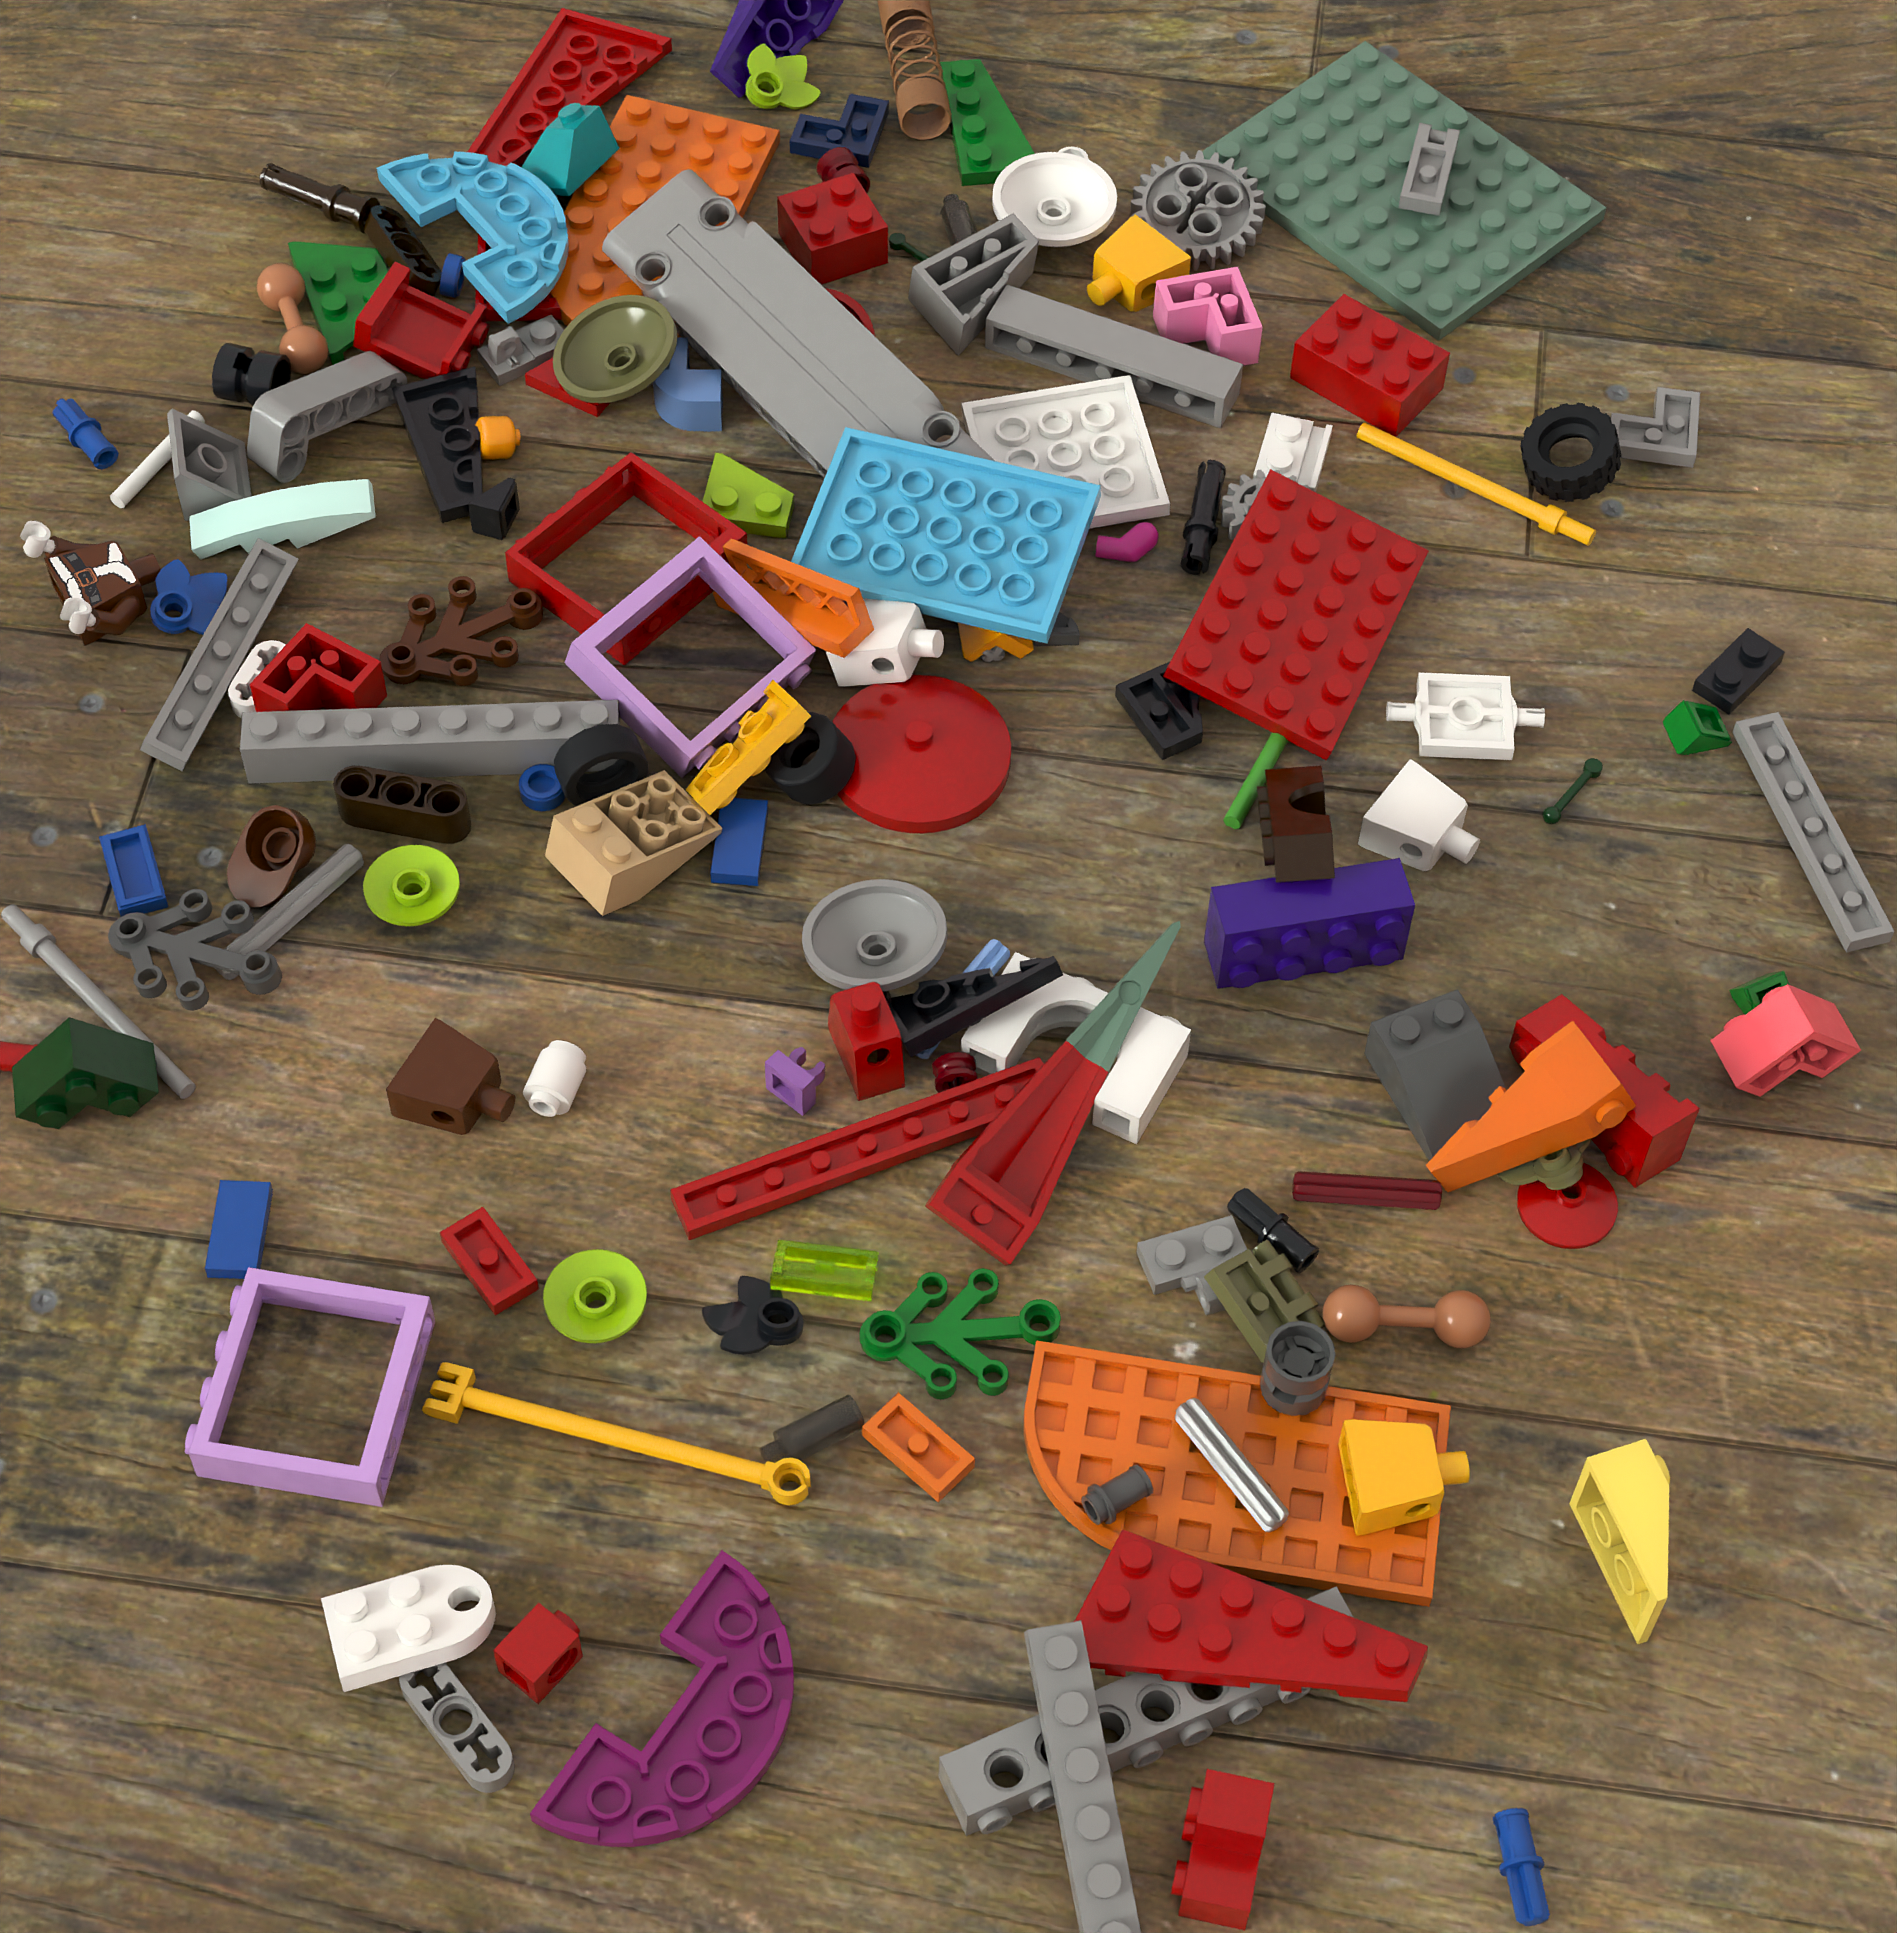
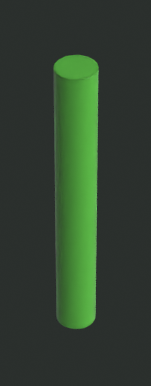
M1271 733L1223 819L1227 826L1234 829L1241 827L1257 798V786H1263L1266 782L1265 770L1273 769L1288 742L1283 735Z

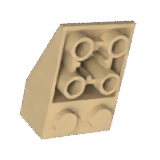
M663 770L554 815L545 857L604 916L643 898L719 836L723 828Z

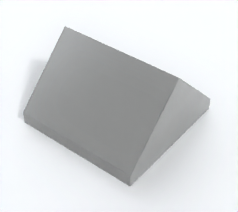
M171 409L167 413L173 472L184 520L189 521V516L232 501L251 497L245 442L177 410Z

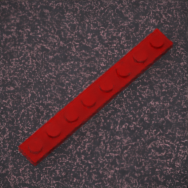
M1040 1057L670 1189L672 1203L688 1239L692 1240L976 1137L983 1132L1044 1063Z

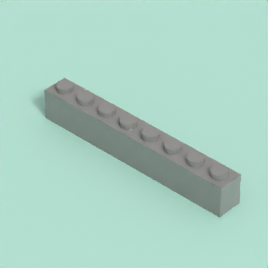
M618 700L242 712L240 752L248 784L334 781L339 771L352 765L420 777L523 774L525 770L538 764L554 766V759L559 748L570 737L584 729L600 724H621ZM618 759L598 763L586 772L604 770L613 765Z

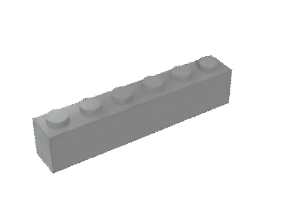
M1007 284L986 317L985 348L1083 382L1130 375L1139 401L1218 428L1222 427L1240 394L1243 364Z

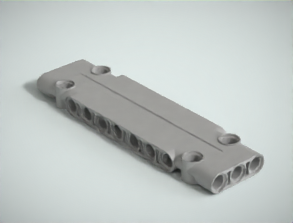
M687 169L677 174L612 229L604 239L602 245L603 252L641 289L644 296L658 301L668 310L675 322L677 333L682 338H688V344L713 369H721L722 378L823 478L827 474L845 427L995 461L961 429L955 415L944 411L939 399L913 372L763 228L754 221L748 224L737 213L731 200L719 196L693 170ZM727 221V222L724 223L723 225L716 226V225L719 224L720 222ZM662 276L660 279L652 281L655 277ZM943 435L952 436L945 442H935Z

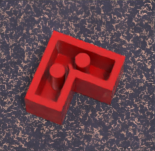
M308 623L297 632L249 684L256 712L321 710L322 708L327 710L377 708L387 697L381 661Z
M1207 1769L1203 1788L1191 1787L1181 1837L1182 1841L1192 1842L1189 1861L1177 1860L1171 1894L1182 1896L1178 1916L1245 1931L1250 1915L1259 1859L1265 1840L1275 1783Z

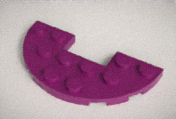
M721 1550L661 1632L660 1642L662 1645L701 1669L644 1749L639 1751L595 1723L530 1812L532 1822L552 1833L591 1845L638 1847L658 1844L680 1838L717 1820L735 1807L756 1786L776 1757L787 1731L794 1696V1669L791 1646L785 1625L782 1624L777 1611L770 1602V1596L740 1562Z

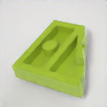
M715 452L703 503L748 534L786 539L794 509V494L730 457Z

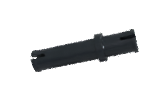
M1208 460L1207 469L1204 461L1198 467L1191 516L1183 529V538L1186 539L1181 558V567L1185 572L1192 575H1200V566L1203 574L1208 571L1211 548L1218 538L1219 529L1216 527V519L1220 506L1222 486L1226 476V468L1221 462L1216 460Z

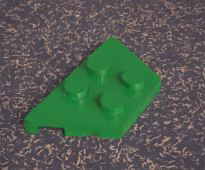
M297 241L289 242V253L295 269L300 272L304 279L305 296L318 330L327 341L328 356L331 364L334 365L344 361L343 352L354 344L356 318L388 273L384 259L376 248Z

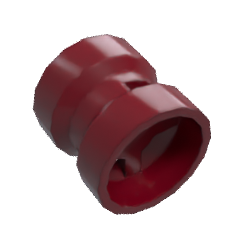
M846 147L833 148L819 159L817 173L823 182L854 173L866 193H868L870 180L863 168L858 166V161L850 149Z

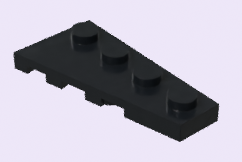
M475 366L393 387L394 402L441 522L445 523L470 516L468 507L470 502L484 493L480 432L478 427L475 426L479 419Z

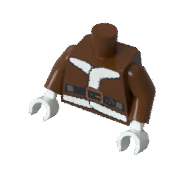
M29 521L25 524L20 534L21 539L26 541L23 546L24 552L31 558H37L41 556L43 551L45 552L46 558L44 560L53 589L63 605L60 618L63 621H70L69 629L74 634L79 635L84 646L107 634H123L137 617L145 613L147 606L142 586L156 581V577L161 570L153 553L129 562L118 542L108 541L100 544L74 543L51 536L49 528L41 522Z

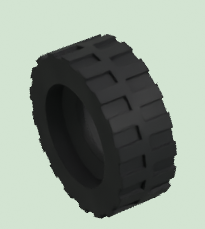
M1566 403L1560 404L1556 408L1551 407L1545 410V413L1541 416H1536L1532 420L1530 427H1526L1523 433L1524 440H1521L1520 447L1528 481L1531 486L1534 485L1536 487V491L1542 496L1545 494L1549 496V499L1555 501L1560 499L1565 500V502H1574L1576 499L1584 500L1590 498L1595 493L1599 494L1608 483H1612L1615 479L1616 471H1619L1621 466V450L1615 424H1612L1611 418L1606 413L1603 414L1595 406H1585V403H1577L1575 405ZM1585 438L1591 443L1593 447L1591 457L1579 465L1559 467L1554 465L1549 458L1552 446L1562 440Z

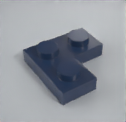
M850 94L840 121L800 114L790 139V153L820 159L833 148L846 147L854 154L858 161V166L869 168L889 115V101Z

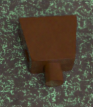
M437 1018L432 1021L386 1088L392 1116L459 1135L469 1133L481 1114H485L500 1122L506 1121L514 1108L516 1100L515 1095L499 1088L501 1076L497 1058Z

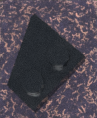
M1170 662L1117 684L1115 691L1117 700L1162 760L1202 743L1203 736L1202 717L1199 713V695L1163 677Z

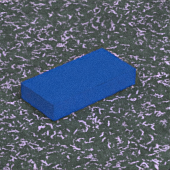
M734 798L727 806L719 810L718 824L723 829L722 833L715 838L710 873L711 883L758 886L768 818V800Z
M146 824L99 836L120 916L137 912L145 914L168 908V902Z
M220 1180L205 1264L208 1278L244 1279L248 1267L261 1268L273 1195L271 1182Z

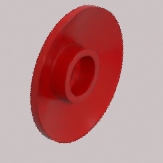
M1583 1163L1582 1177L1568 1188L1551 1190L1546 1187L1545 1183L1539 1180L1520 1185L1517 1193V1208L1524 1225L1543 1242L1559 1248L1580 1249L1598 1243L1611 1231L1618 1214L1616 1193L1603 1174L1590 1165ZM1562 1192L1572 1193L1578 1198H1567Z

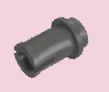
M1135 1464L1126 1472L1101 1486L1097 1484L1090 1485L1087 1488V1494L1082 1496L1081 1501L1086 1514L1096 1525L1103 1522L1112 1524L1116 1520V1514L1140 1499L1152 1495L1153 1487L1146 1472L1139 1465Z

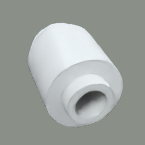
M556 1040L552 1041L548 1048H544L540 1052L523 1090V1095L533 1111L547 1117L565 1114L569 1111L586 1073V1066L584 1064L586 1056L579 1047L566 1041Z

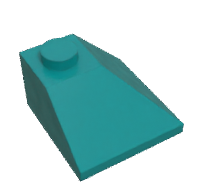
M572 103L563 107L558 112V117L544 130L522 165V168L538 177L550 188L554 195L570 196L620 148L600 106Z

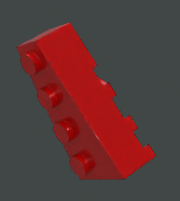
M1561 994L1516 1021L1509 1048L1515 1061L1520 1065L1531 1051L1571 1021H1574L1636 1104V1107L1629 1111L1618 1125L1605 1129L1596 1137L1591 1138L1596 1146L1605 1154L1611 1169L1618 1175L1624 1176L1636 1188L1681 1160L1700 1108L1688 1098L1679 1103L1667 1093L1670 1090V1083L1657 1072L1649 1077L1637 1068L1635 1063L1636 1055L1623 1044L1612 1047L1607 1043L1604 1028Z

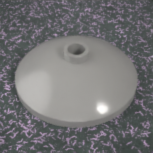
M889 879L860 881L835 890L812 909L802 931L804 955L811 969L820 978L836 987L846 990L870 982H878L882 992L889 991L919 979L938 962L947 943V923L939 903L929 893L915 885Z

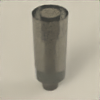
M956 194L947 195L943 200L944 206L940 211V215L950 245L952 246L978 231L968 203L960 200Z
M848 1394L773 1432L775 1441L761 1447L760 1453L765 1463L767 1461L776 1463L783 1458H795L801 1461L861 1431L862 1426L865 1424L864 1418L855 1400Z

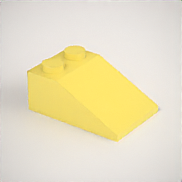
M1646 1439L1587 1457L1569 1503L1637 1645L1648 1641L1668 1598L1670 1475L1663 1458L1659 1455H1654Z

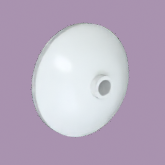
M1043 152L1020 158L1008 165L999 174L993 187L992 204L998 220L1014 213L1039 241L1038 245L1066 247L1088 241L1108 227L1116 212L1117 192L1110 176L1092 161L1069 153Z

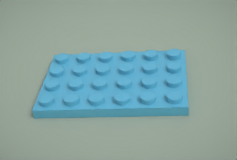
M845 427L791 562L859 588L863 599L914 603L919 607L921 614L1047 644L1100 501L1101 485Z

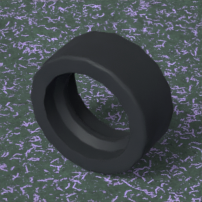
M600 724L582 730L570 737L559 748L554 759L555 773L564 795L575 806L642 780L649 773L648 761L637 736L630 728L618 724ZM618 759L613 765L604 770L584 774L598 763Z

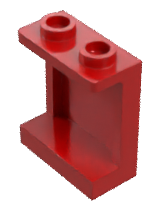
M394 262L356 318L353 346L364 352H375L390 364L422 379L466 369L471 359V350L474 346L480 348L488 335L490 325L485 323L487 306L478 303L473 313L469 314L409 286L410 268Z

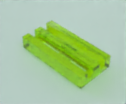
M778 1239L770 1276V1289L872 1302L873 1286H875L876 1271L879 1264V1252Z

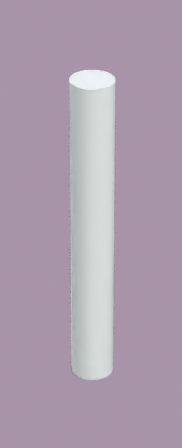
M192 410L187 415L205 423L203 416L197 411ZM169 435L110 495L111 501L117 507L124 508L172 458Z

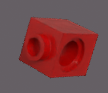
M538 1602L493 1650L498 1672L539 1704L583 1657L579 1627L562 1611L556 1610L552 1614Z

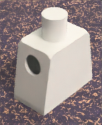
M863 599L874 631L845 658L828 651L826 652L838 686L905 682L910 679L920 657L938 658L941 656L944 648V638L940 630L926 629L920 609L914 603Z
M1410 759L1364 815L1358 845L1391 859L1400 858L1401 863L1421 871H1428L1432 869L1444 852L1467 864L1475 854L1480 839L1462 829L1468 806L1465 799Z

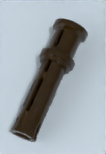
M268 163L267 168H263L260 174L261 188L317 208L330 221L339 222L342 220L354 225L357 231L364 234V225L371 208L380 206L378 199L369 195L363 198L351 193L350 189L344 185H324L313 179L285 170L273 163Z

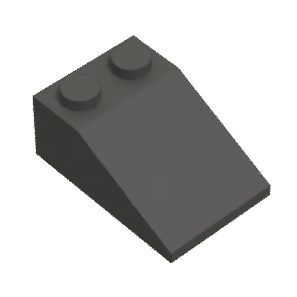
M1458 989L1371 1022L1364 1054L1430 1161L1465 1122L1481 1119L1492 1105L1488 1097L1499 1086L1506 1088L1483 1029Z

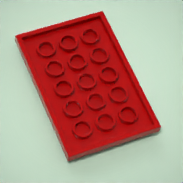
M1270 469L1163 677L1272 733L1283 735L1287 741L1327 761L1429 550Z

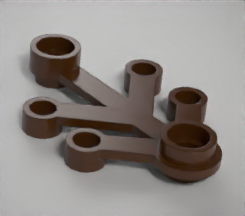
M455 577L448 585L450 602L436 636L421 642L426 625L434 621L437 613L435 601L431 596L426 594L415 595L408 601L410 619L401 640L388 645L380 654L379 661H381L383 674L390 681L402 685L416 681L423 674L452 680L459 686H468L473 684L478 678L477 663L474 658L491 661L496 666L502 668L511 667L519 659L517 642L513 638L502 636L494 639L492 643L475 640V638L509 623L521 630L536 627L543 619L540 597L528 588L516 589L508 597L505 605L462 624L468 606L473 604L477 598L475 582L469 577ZM460 590H468L466 593H457ZM419 608H428L425 611H416ZM502 650H509V651H510V652L507 653V654H500V653H498V652H500V651H502ZM444 652L458 655L450 662L433 658ZM463 668H468V669H470V670L467 671V672H463V673L458 672V670L463 669Z

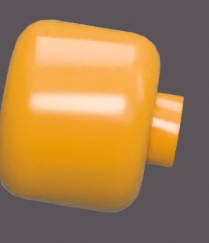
M483 416L477 420L475 426L478 427L480 432L481 458H511L516 446H519L521 441L520 431L515 429L513 421L508 416Z

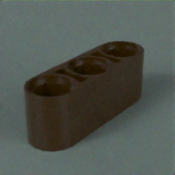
M355 765L342 769L334 778L333 787L341 819L350 826L443 844L460 842L471 831L467 795L465 790L455 783Z

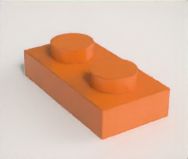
M899 1392L862 1426V1436L938 1503L975 1468V1458Z

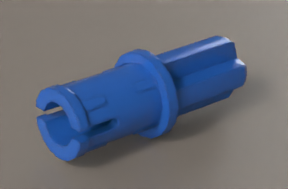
M71 398L68 400H58L56 402L57 407L53 410V415L68 432L69 442L74 447L81 448L97 469H106L116 462L119 453L115 446L111 445L102 434L100 423L95 418L88 417L75 400Z
M1523 1808L1500 1811L1495 1814V1817H1492L1503 1863L1499 1866V1871L1502 1876L1507 1877L1516 1920L1524 1926L1544 1923L1549 1919L1550 1915L1540 1873L1545 1864L1543 1858L1536 1855L1529 1824V1813Z

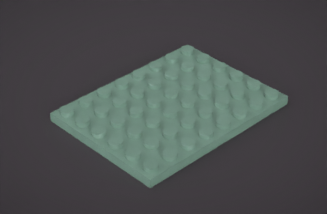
M1366 41L1202 151L1204 159L1210 160L1215 152L1219 153V163L1222 164L1233 158L1235 171L1246 166L1248 168L1247 179L1257 178V190L1264 192L1263 204H1265V215L1438 341L1604 220L1607 208ZM1419 123L1431 124L1432 129L1447 132L1448 128L1460 130L1458 145L1439 216L1398 208Z

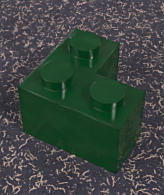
M70 1017L12 1067L16 1118L34 1122L46 1128L60 1129L87 1105L110 1111L115 1115L131 1117L159 1093L154 1043Z

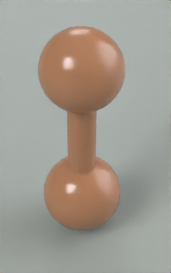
M284 263L272 264L266 267L259 275L257 293L265 306L271 310L281 312L288 331L280 341L279 353L287 355L290 360L291 371L298 374L314 373L327 360L328 344L319 330L303 324L297 308L305 294L304 279L300 272L291 265Z
M1344 1285L1329 1294L1322 1311L1323 1321L1329 1333L1338 1340L1347 1343H1357L1366 1340L1376 1331L1378 1326L1434 1328L1436 1335L1442 1342L1454 1348L1465 1349L1480 1343L1487 1335L1491 1323L1490 1312L1486 1303L1478 1295L1465 1290L1447 1293L1432 1308L1379 1305L1374 1294L1368 1289L1359 1285Z

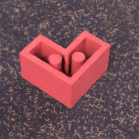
M1789 984L1768 992L1763 997L1761 1004L1746 1015H1740L1731 1019L1725 1024L1724 1031L1710 1040L1735 1087L1759 1097L1799 1069L1823 1078L1861 1051L1834 1003Z

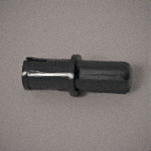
M1243 1188L1233 1195L1227 1205L1228 1211L1258 1236V1244L1269 1240L1278 1255L1285 1254L1297 1273L1303 1272L1311 1265L1319 1253V1248L1310 1243L1287 1223L1289 1217L1285 1213L1278 1215L1248 1188Z

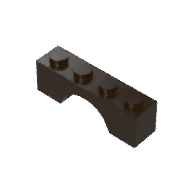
M1321 765L1266 769V786H1257L1265 866H1274L1276 883L1335 878L1333 835L1330 815H1326L1324 779Z

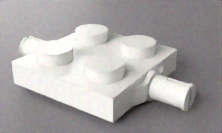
M1419 672L1416 683L1417 697L1415 703L1387 702L1386 721L1414 722V726L1419 734V756L1512 760L1515 749L1514 732L1516 726L1543 728L1545 723L1544 708H1517L1516 702L1511 695L1510 676Z

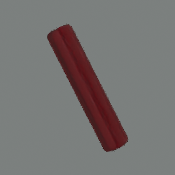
M1298 1171L1293 1177L1292 1195L1293 1199L1297 1201L1436 1210L1440 1207L1442 1201V1186L1438 1180Z

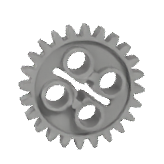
M1202 150L1197 151L1195 159H1189L1185 151H1182L1180 161L1175 162L1171 157L1165 156L1164 168L1153 163L1150 175L1141 174L1140 186H1134L1130 215L1136 214L1191 256V264L1194 271L1198 270L1200 261H1206L1212 270L1215 269L1216 259L1220 258L1229 265L1231 264L1232 252L1243 257L1246 245H1255L1256 234H1261L1265 216L1264 192L1257 190V178L1247 179L1248 168L1246 166L1236 171L1234 170L1233 158L1222 164L1219 163V153L1217 152L1212 155L1210 160L1204 159Z

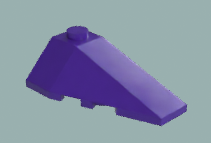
M739 0L710 72L738 98L743 97L746 94L745 87L750 77L747 60L750 53L761 44L767 45L776 58L796 55L801 51V48L827 30L844 0Z

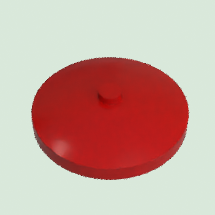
M911 675L910 679L905 682L872 684L851 697L838 711L832 721L850 740L856 755L854 772L847 785L838 793V796L854 813L885 829L922 834L946 831L961 826L981 815L996 801L1009 777L1011 740L1002 716L991 702L980 693L951 679L930 675Z

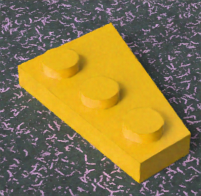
M774 680L763 691L769 699L756 713L747 711L738 724L741 728L738 733L739 736L734 743L720 746L685 789L709 815L716 809L727 806L735 798L737 789L750 776L761 773L770 763L771 755L784 743H789L796 739L803 731L804 723L811 717Z

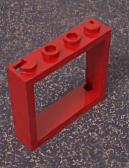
M630 452L614 466H609L589 486L578 490L573 498L555 513L548 514L541 524L525 537L516 540V544L505 552L509 582L517 588H528L540 597L543 607L582 634L602 618L604 614L542 569L632 496L640 499L695 539L700 536L728 564L723 546L730 539L747 544V533ZM697 575L607 650L606 653L623 665H626L714 590Z

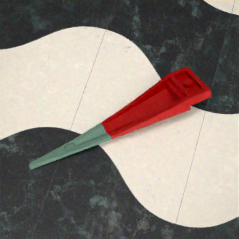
M1180 921L1174 922L1166 929L952 1164V1168L926 1203V1208L1003 1265H1011L1039 1224L1062 1170L1094 1104L1095 1097L1101 1089L1118 1051L1181 927Z

